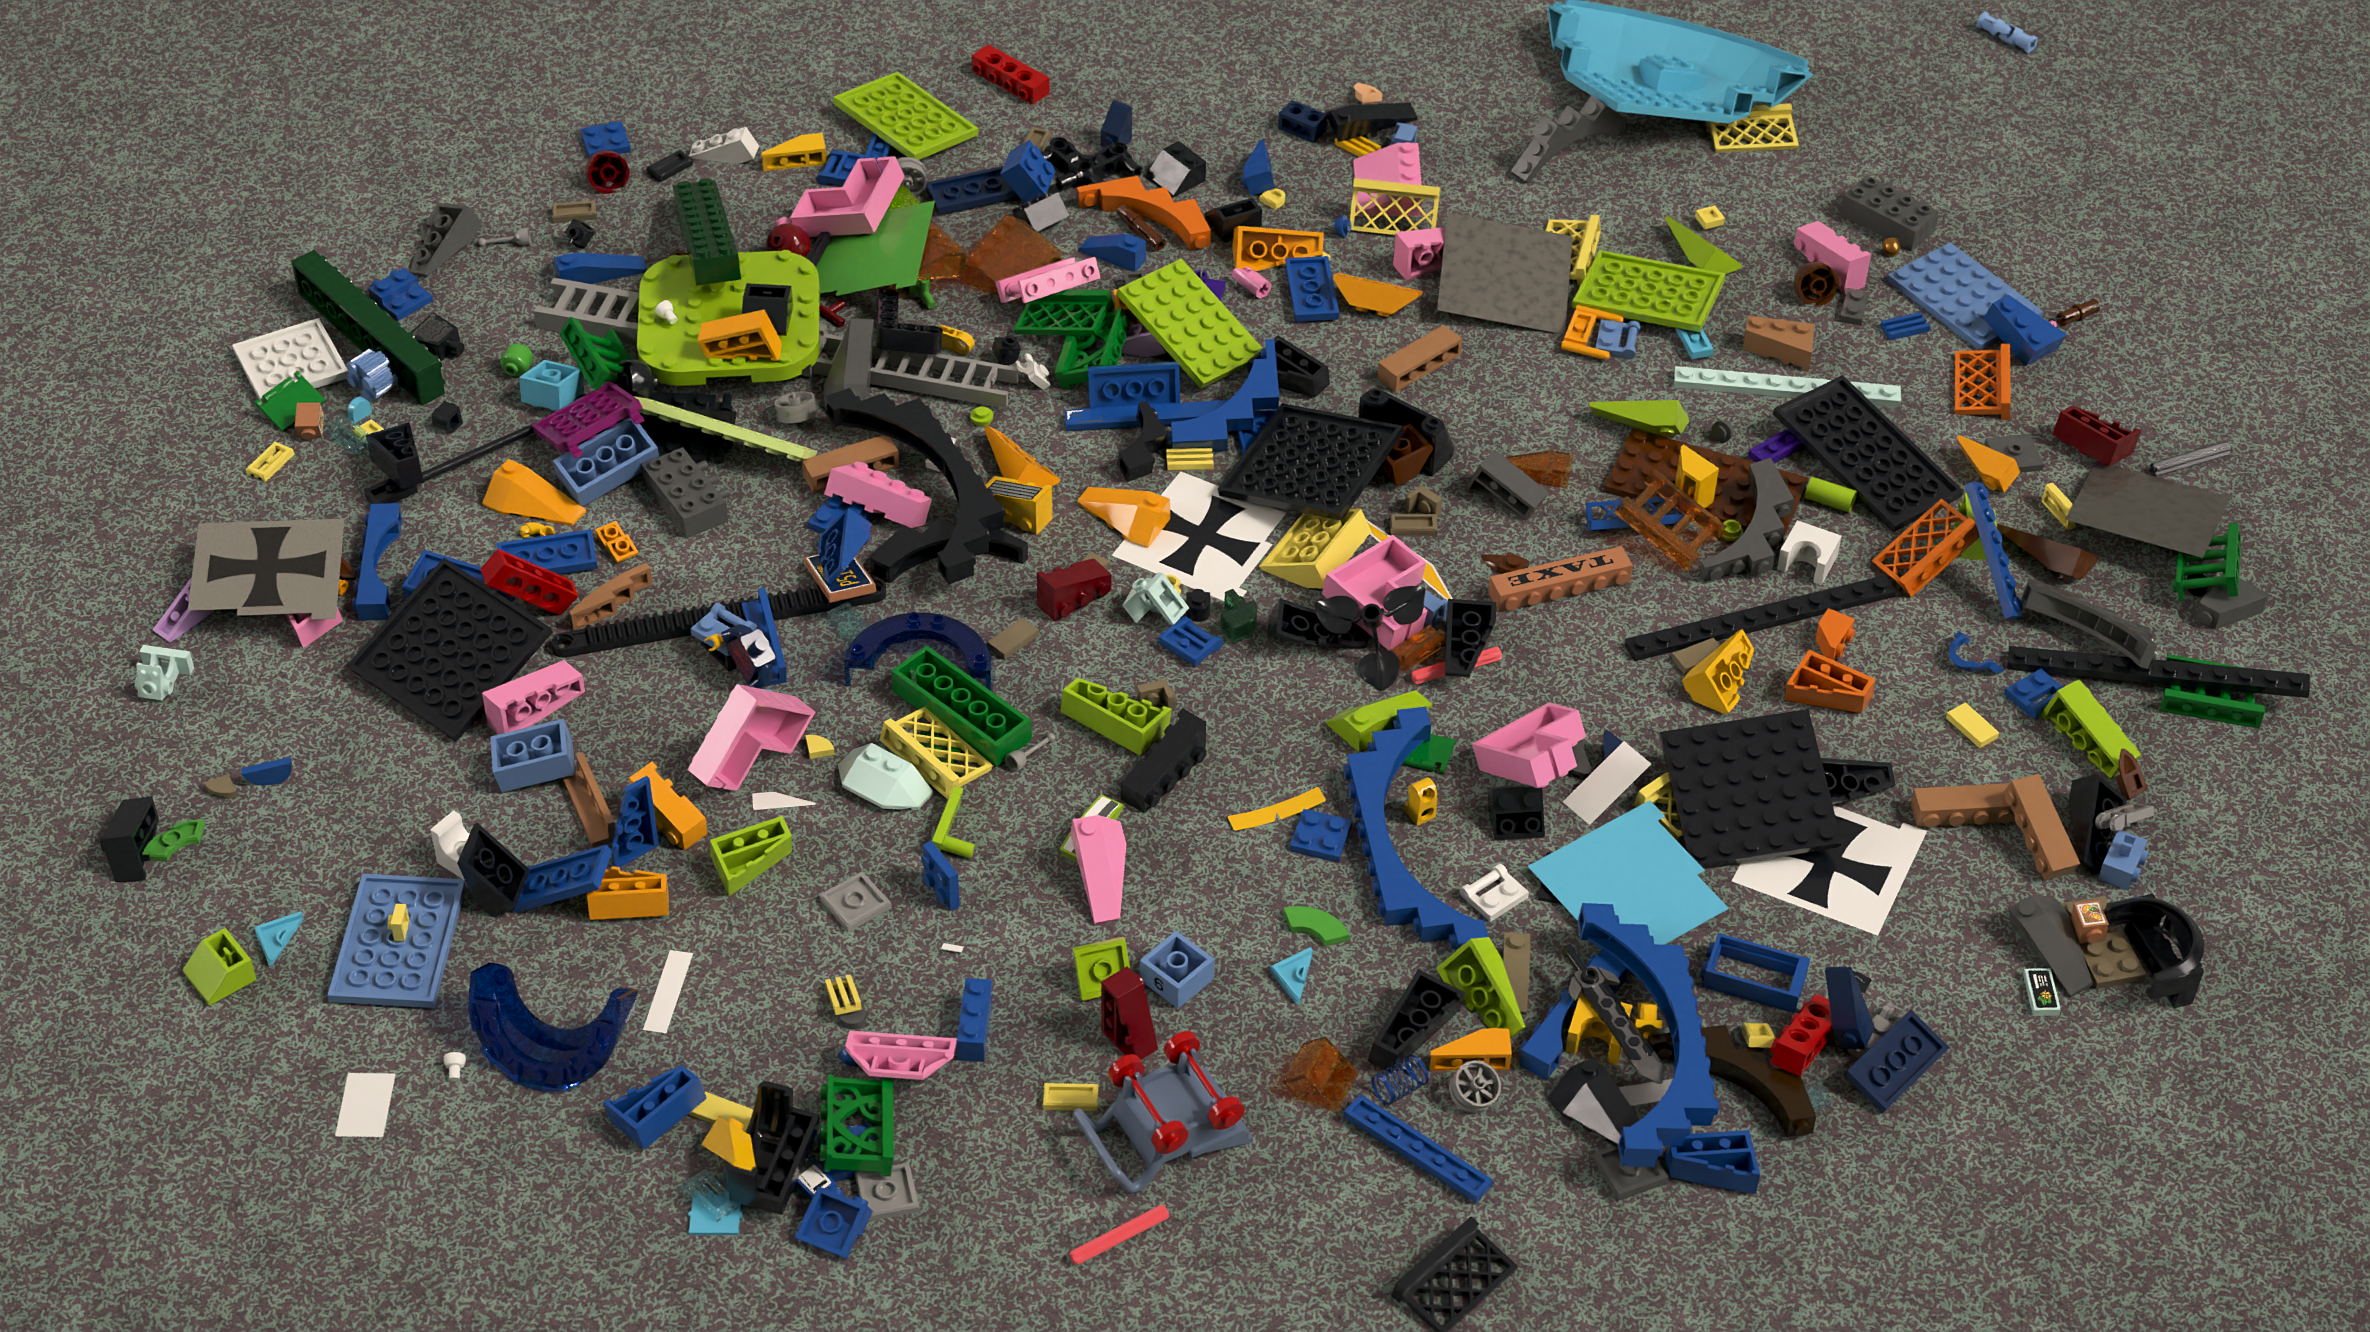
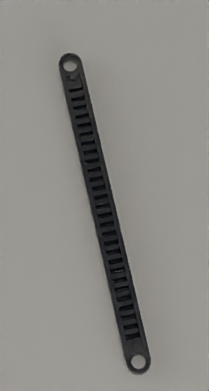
M871 578L876 584V588L880 590L878 593L836 602H829L818 584L814 589H811L810 586H807L805 590L797 588L795 592L788 589L785 594L778 591L777 595L769 593L767 597L773 619L776 621L880 602L886 597V584L881 579ZM750 596L748 600L740 598L738 602H735L731 599L728 604L724 601H721L720 604L725 606V610L745 620L742 603L755 601L758 598L755 599L753 596ZM711 603L710 607L703 604L700 609H697L696 606H692L691 610L683 608L681 612L674 609L671 614L664 611L660 616L657 613H654L652 617L646 614L643 619L635 616L631 621L629 618H625L624 622H620L617 619L614 624L606 621L603 626L600 623H596L595 627L586 625L585 629L555 635L551 642L552 650L557 657L565 658L691 636V628L711 611L715 603ZM561 643L570 644V646L566 648L558 647Z

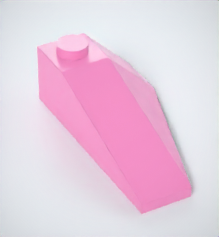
M1100 815L1073 819L1070 834L1094 925L1120 920L1126 841L1121 822Z

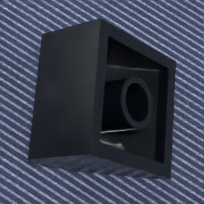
M1177 141L1162 149L1147 172L1146 178L1160 188L1166 187L1170 196L1174 198L1206 181V161L1180 141Z

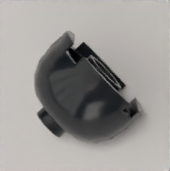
M622 360L618 366L622 367V372L617 373V386L632 396L649 399L653 394L654 388L657 387V377L653 375L652 369L641 360Z

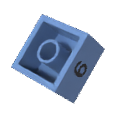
M1175 931L1140 960V977L1145 985L1179 1009L1214 979L1215 959L1182 934Z

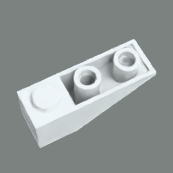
M747 127L733 129L722 135L717 134L704 141L699 140L692 145L689 157L699 160L740 164L754 159L759 145Z

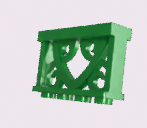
M1123 307L1118 308L1115 312L1106 314L1096 336L1067 335L1054 372L1062 389H1070L1072 384L1088 382V367L1094 365L1093 367H1098V364L1099 366L1117 365L1119 357H1121L1123 345L1126 342L1128 330L1131 327L1130 317L1126 315ZM1081 317L1077 319V321H1080L1086 317ZM1093 322L1084 327H1092ZM1096 339L1105 343L1089 357L1084 352V349L1093 344Z
M828 1074L826 1084H821L820 1100H825V1104H821L820 1120H825V1124L820 1126V1140L825 1141V1144L820 1145L819 1161H824V1171L830 1172V1169L880 1172V1176L891 1177L894 1160L893 1078L882 1077V1080L840 1078L833 1077V1074ZM843 1094L845 1100L839 1101L835 1098V1095ZM846 1094L853 1095L855 1100L852 1101ZM870 1110H876L878 1113L870 1114L868 1112ZM857 1111L860 1112L866 1121L879 1125L865 1130L860 1138L851 1133L842 1124L847 1117ZM869 1136H874L878 1139L877 1141H872L869 1138L868 1142L865 1141ZM836 1146L844 1147L842 1153H836L834 1149ZM851 1147L855 1149L854 1153L847 1154V1152L850 1151Z

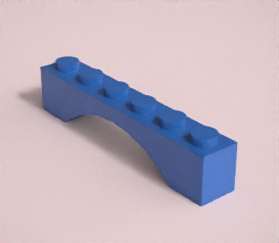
M399 503L370 504L369 514L365 515L367 530H363L364 547L360 548L362 563H358L359 580L355 581L357 597H353L352 600L353 611L357 612L359 621L388 620L391 602L388 588L376 574V568L384 550L400 536L402 515Z
M1601 949L1597 956L1593 955L1588 961L1587 967L1595 966L1597 969L1601 967L1616 975L1620 981L1619 984L1608 985L1614 994L1628 978L1629 969L1603 949ZM1568 988L1562 993L1557 1006L1553 1005L1549 1009L1543 1023L1539 1022L1536 1025L1532 1037L1529 1041L1524 1040L1518 1051V1054H1520L1519 1066L1545 1080L1551 1076L1561 1063L1563 1050L1561 1034L1568 1020L1574 1015L1579 997L1573 1001L1568 994Z

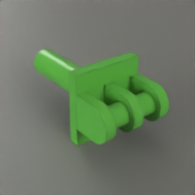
M920 267L916 285L909 286V293L919 292L927 307L933 309L936 303L929 292V289H931V274L929 272L924 274Z

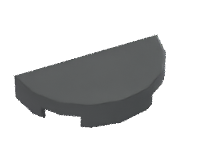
M1580 740L1577 745L1572 747L1577 767L1568 772L1580 776V779H1586L1593 771Z

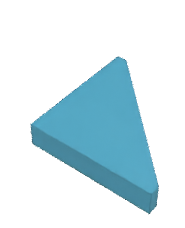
M301 911L254 927L268 966L274 964L303 921Z
M1311 947L1270 966V973L1296 1004L1300 1003L1313 954Z

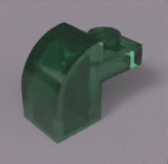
M1234 589L1226 591L1224 599L1226 612L1221 613L1220 630L1234 645L1254 634L1257 627V604L1254 600L1246 603L1245 599L1239 596Z

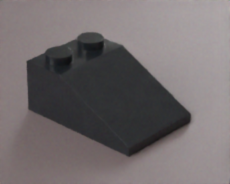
M479 823L473 825L457 862L474 901L489 915L496 917L515 909L531 870Z

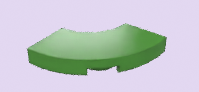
M190 820L173 825V829L166 831L162 835L157 834L147 844L142 855L149 854L150 861L168 862L171 855L179 848L189 844L200 843L206 825L205 820Z
M1305 906L1284 908L1283 914L1291 933L1303 932L1312 934L1320 939L1324 946L1349 941L1350 934L1345 926L1329 913Z

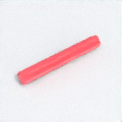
M1499 647L1482 650L1475 667L1501 660L1502 653ZM1445 661L1413 670L1411 678L1414 684H1421L1445 677Z
M1159 1205L1070 1251L1069 1257L1072 1263L1079 1265L1168 1219L1169 1213L1164 1205Z

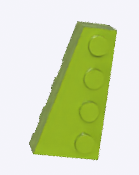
M1077 677L1063 689L1060 712L1141 756L1154 742L1156 743L1165 735L1164 730L1170 724L1172 709L1165 706L1162 709L1153 707L1152 702L1144 699L1141 702L1129 699V694L1123 692H1108L1105 686Z
M2079 679L2057 690L2040 715L2046 721L2052 720L2056 724L2055 729L2061 735L2066 733L2073 740L2072 745L2078 750H2085L2088 753V759L2110 779L2120 774L2119 756L2122 748L2129 751L2136 760L2141 756L2136 746L2130 742L2121 728L2107 714L2105 708L2098 703L2090 690Z

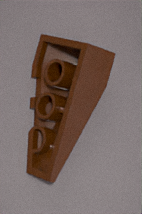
M1997 524V530L2050 570L2058 573L2057 577L2069 582H2071L2072 578L2081 580L2098 561V557L2082 549Z

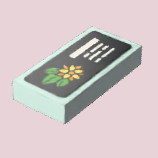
M2051 968L2024 969L2023 977L2033 1016H2059L2061 1008Z

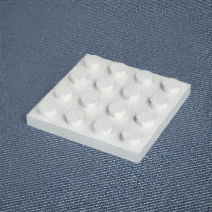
M319 318L232 345L237 359L263 405L266 402L263 400L262 395L290 376L294 382L298 381L293 375L296 371H299L314 388L344 380L349 375L344 362Z

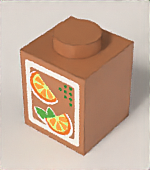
M297 403L295 429L298 437L306 440L322 438L324 413L321 404Z
M2100 900L2074 903L2071 922L2079 944L2105 941L2109 924Z

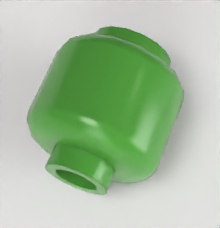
M512 344L508 346L502 355L500 365L508 375L520 377L529 370L534 361V356L528 346Z

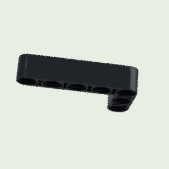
M893 289L879 290L876 347L890 351L939 354L942 346L943 329L930 325L898 323L899 293Z

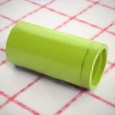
M1811 477L1805 492V499L1850 513L1857 491Z

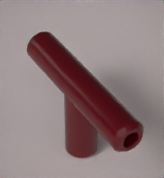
M841 299L828 308L820 303V314L840 327L845 324V319L836 314L846 307L844 300Z

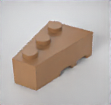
M1747 316L1743 350L1768 359L1771 356L1782 360L1783 364L1789 366L1791 363L1802 367L1803 371L1809 372L1814 324Z

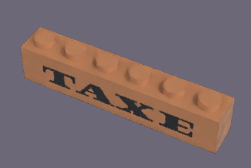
M1622 546L1490 576L1488 594L1492 601L1496 602L1498 612L1514 610L1523 606L1536 605L1540 602L1557 600L1570 595H1579L1583 592L1600 590L1605 587L1630 582L1633 565Z

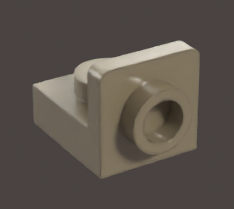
M1421 485L1407 494L1405 498V513L1410 514L1418 508L1424 514H1436L1439 517L1442 511L1443 498Z
M1165 679L1137 686L1138 702L1144 699L1152 702V706L1164 703V706L1171 708V712H1173V703L1176 702L1174 689L1169 688Z

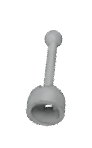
M522 228L517 230L514 236L486 240L480 238L477 243L483 247L490 243L515 240L517 244L527 246L531 245L529 228Z
M1048 733L1045 739L1025 752L1020 750L1011 751L1005 756L1006 765L1014 772L1019 771L1026 765V757L1046 743L1054 742L1055 735Z

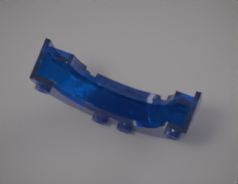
M910 612L880 620L867 627L852 641L844 657L846 686H851L854 669L874 670L877 661L890 645L896 642L900 644L916 639L938 640L959 648L964 655L967 668L970 670V676L972 678L986 679V688L993 692L995 663L989 648L972 628L942 614Z
M489 962L470 972L469 1019L472 1031H476L482 1045L480 1049L492 1065L496 1064L505 1072L508 1079L534 1090H566L586 1082L607 1063L633 1013L638 989L619 987L611 992L606 1006L592 1022L577 1028H559L541 1021L525 1006L518 993L514 974L508 966Z

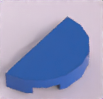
M291 757L242 768L241 775L247 781L256 785L279 784L290 776L292 771Z

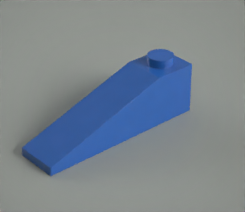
M647 775L626 786L624 789L611 847L612 863L615 867L621 868L659 846L650 778Z

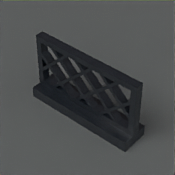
M1472 1216L1397 1281L1391 1294L1397 1302L1400 1303L1403 1300L1435 1332H1449L1518 1269V1265L1478 1229L1479 1223ZM1475 1240L1479 1241L1485 1247V1254L1471 1253L1470 1244ZM1453 1259H1466L1467 1271L1452 1270L1451 1261ZM1471 1260L1486 1261V1272L1471 1271ZM1490 1261L1501 1262L1508 1269L1503 1273L1491 1272ZM1435 1275L1447 1276L1448 1287H1433V1277ZM1452 1276L1467 1277L1468 1289L1453 1288ZM1472 1278L1487 1279V1288L1485 1290L1472 1289ZM1416 1292L1429 1293V1304H1419L1412 1296ZM1433 1293L1448 1294L1449 1306L1434 1305ZM1453 1295H1468V1305L1466 1307L1454 1306ZM1434 1311L1449 1312L1450 1321L1443 1327L1435 1319Z

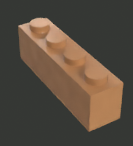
M1443 325L1378 362L1377 379L1394 392H1397L1460 356L1462 338Z
M881 435L802 460L803 477L813 494L826 489L832 468L853 464L858 461L867 464L868 468L874 471L885 472L899 467V452L889 436Z
M2035 774L2011 781L2004 790L2005 800L2013 810L2016 825L2023 832L2026 847L2033 854L2037 871L2042 874L2045 881L2073 873L2080 865V862L2040 775Z
M2010 783L1914 788L1910 806L1916 826L1935 827L2015 822V815L2011 806L2007 804L2004 790Z

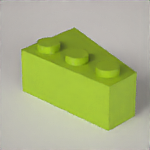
M783 816L710 840V857L728 896L744 887L792 852V835Z

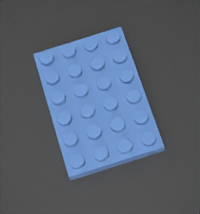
M1951 242L1889 273L1887 276L1889 283L1977 350H1982L2001 340L1983 319L1993 302L2010 295L2042 317L2044 312Z
M362 874L328 991L329 1002L435 1008L466 889L465 879ZM395 904H406L410 922L405 941H394L392 930L388 929V917L390 914H393Z

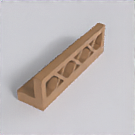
M583 752L576 754L578 768L575 769V775L563 777L562 781L592 848L611 844L615 834V822Z

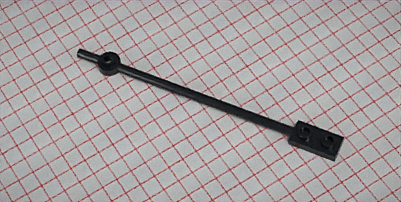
M587 394L579 395L578 397L575 398L574 401H576L577 399H579V398H581V397H583V396H585V395H587ZM531 425L521 428L422 472L423 481L535 432ZM391 479L364 490L365 497L370 504L394 503L418 492L417 486L411 489H401Z

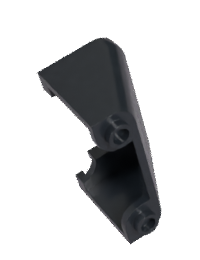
M1371 389L1360 397L1359 418L1402 426L1410 423L1433 446V450L1423 466V472L1434 476L1453 457L1454 444L1445 424L1440 419L1380 389Z

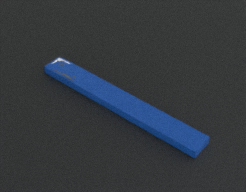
M1228 400L1153 404L1150 407L1156 410L1162 425H1171V422L1185 421L1205 415L1219 408ZM1138 405L1065 410L1066 431L1140 427L1136 418Z

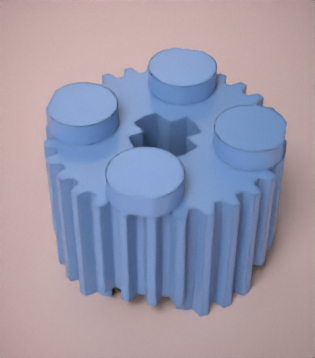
M368 349L347 363V369L349 370V375L346 376L347 381L352 387L357 386L358 390L361 391L362 397L369 402L377 399L398 384L396 374L392 375L390 368L387 367V364L390 363L388 358L381 351L375 353Z

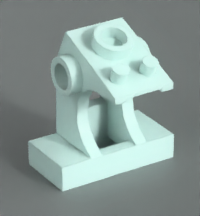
M1159 572L1152 579L1140 578L1136 580L1122 605L1136 623L1149 610L1151 612L1159 610L1169 624H1175L1189 609L1164 573Z
M143 645L140 650L142 663L136 664L137 677L135 679V689L138 690V697L163 700L168 694H171L178 674L191 675L194 669L190 652ZM160 658L170 659V662L161 661Z

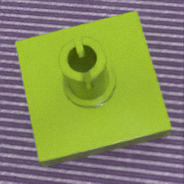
M1124 937L1072 948L1082 1001L1101 997L1102 980L1127 966L1130 969Z

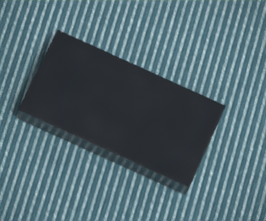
M678 150L648 166L646 169L650 176L661 183L694 164L692 158Z

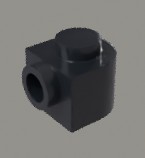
M573 218L564 233L573 245L580 248L581 246L586 247L596 232L586 223Z
M995 337L992 351L999 364L1012 365L1017 361L1021 347L1016 337Z
M444 401L432 413L433 425L453 433L463 424L459 406Z
M1202 589L1186 592V604L1189 607L1186 611L1187 617L1195 622L1207 620L1210 617V592H1205Z

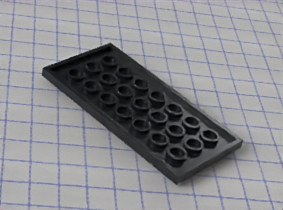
M1843 375L1774 408L1773 415L1847 488L1856 490V497L1892 532L1918 520L1941 498L1949 504L1963 495L1964 490Z

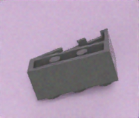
M1493 450L1479 465L1464 490L1468 493L1474 491L1484 496L1483 500L1487 502L1493 500L1501 504L1502 509L1525 520L1531 517L1549 494L1540 484L1531 479L1496 450Z

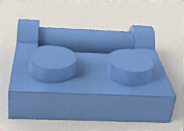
M1601 319L1596 349L1608 351L1612 357L1633 359L1636 354L1635 342L1637 334L1640 332V324L1637 321L1622 323ZM1621 333L1628 334L1625 347H1619Z
M716 603L711 608V611L691 628V635L702 642L713 634L721 635V632L730 627L719 622L720 618L734 626L742 624L750 627L752 631L757 629V625L750 620L745 621L725 610V606ZM707 640L704 642L709 646L714 647V642L712 640ZM723 642V646L716 650L727 656L731 655L725 645L726 643Z

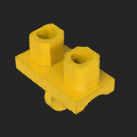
M1637 1002V1016H1631V1020L1641 1035L1648 1041V1035L1658 1034L1656 1028L1662 1029L1663 1020L1657 1018V1005L1654 1003Z

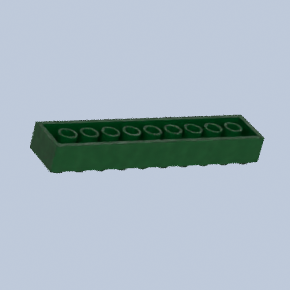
M704 178L700 179L699 182L681 181L677 185H672L675 209L696 286L741 280L739 256L716 180Z
M312 250L291 260L298 294L362 352L368 349L375 353L381 351L388 358L390 363L387 364V367L390 368L392 375L396 374L398 384L423 406L445 394V380L441 373L442 363L439 357L430 353L424 344H420L412 333L404 330L402 325L398 321L395 322L386 310L379 308L377 303L373 299L370 300L361 288L353 285L352 281L348 277H344L336 266L333 267L325 256H321L315 250Z

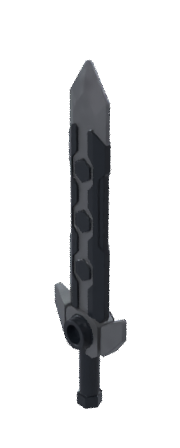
M1571 944L1564 946L1561 951L1576 970L1569 986L1568 994L1575 1001L1583 993L1597 1015L1618 1041L1623 1052L1640 1076L1662 1084L1664 1064L1648 1041L1641 1035L1625 1012L1622 1004L1608 986L1619 984L1620 981L1616 975L1601 967L1599 969L1595 966L1586 967Z

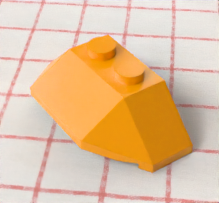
M1339 272L1333 274V280L1349 305L1356 306L1355 310L1368 312L1369 309L1377 311L1376 314L1389 317L1390 314L1396 313L1422 296L1423 293L1421 290Z

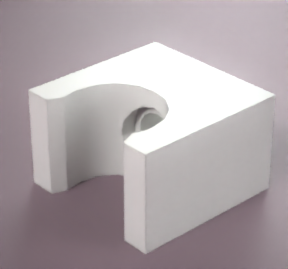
M1797 520L1780 550L1777 570L1785 573L1794 562H1808L1816 568L1813 582L1822 585L1838 556L1842 536Z
M453 810L430 830L437 863L461 879H464L457 862L469 834L463 826L461 815Z

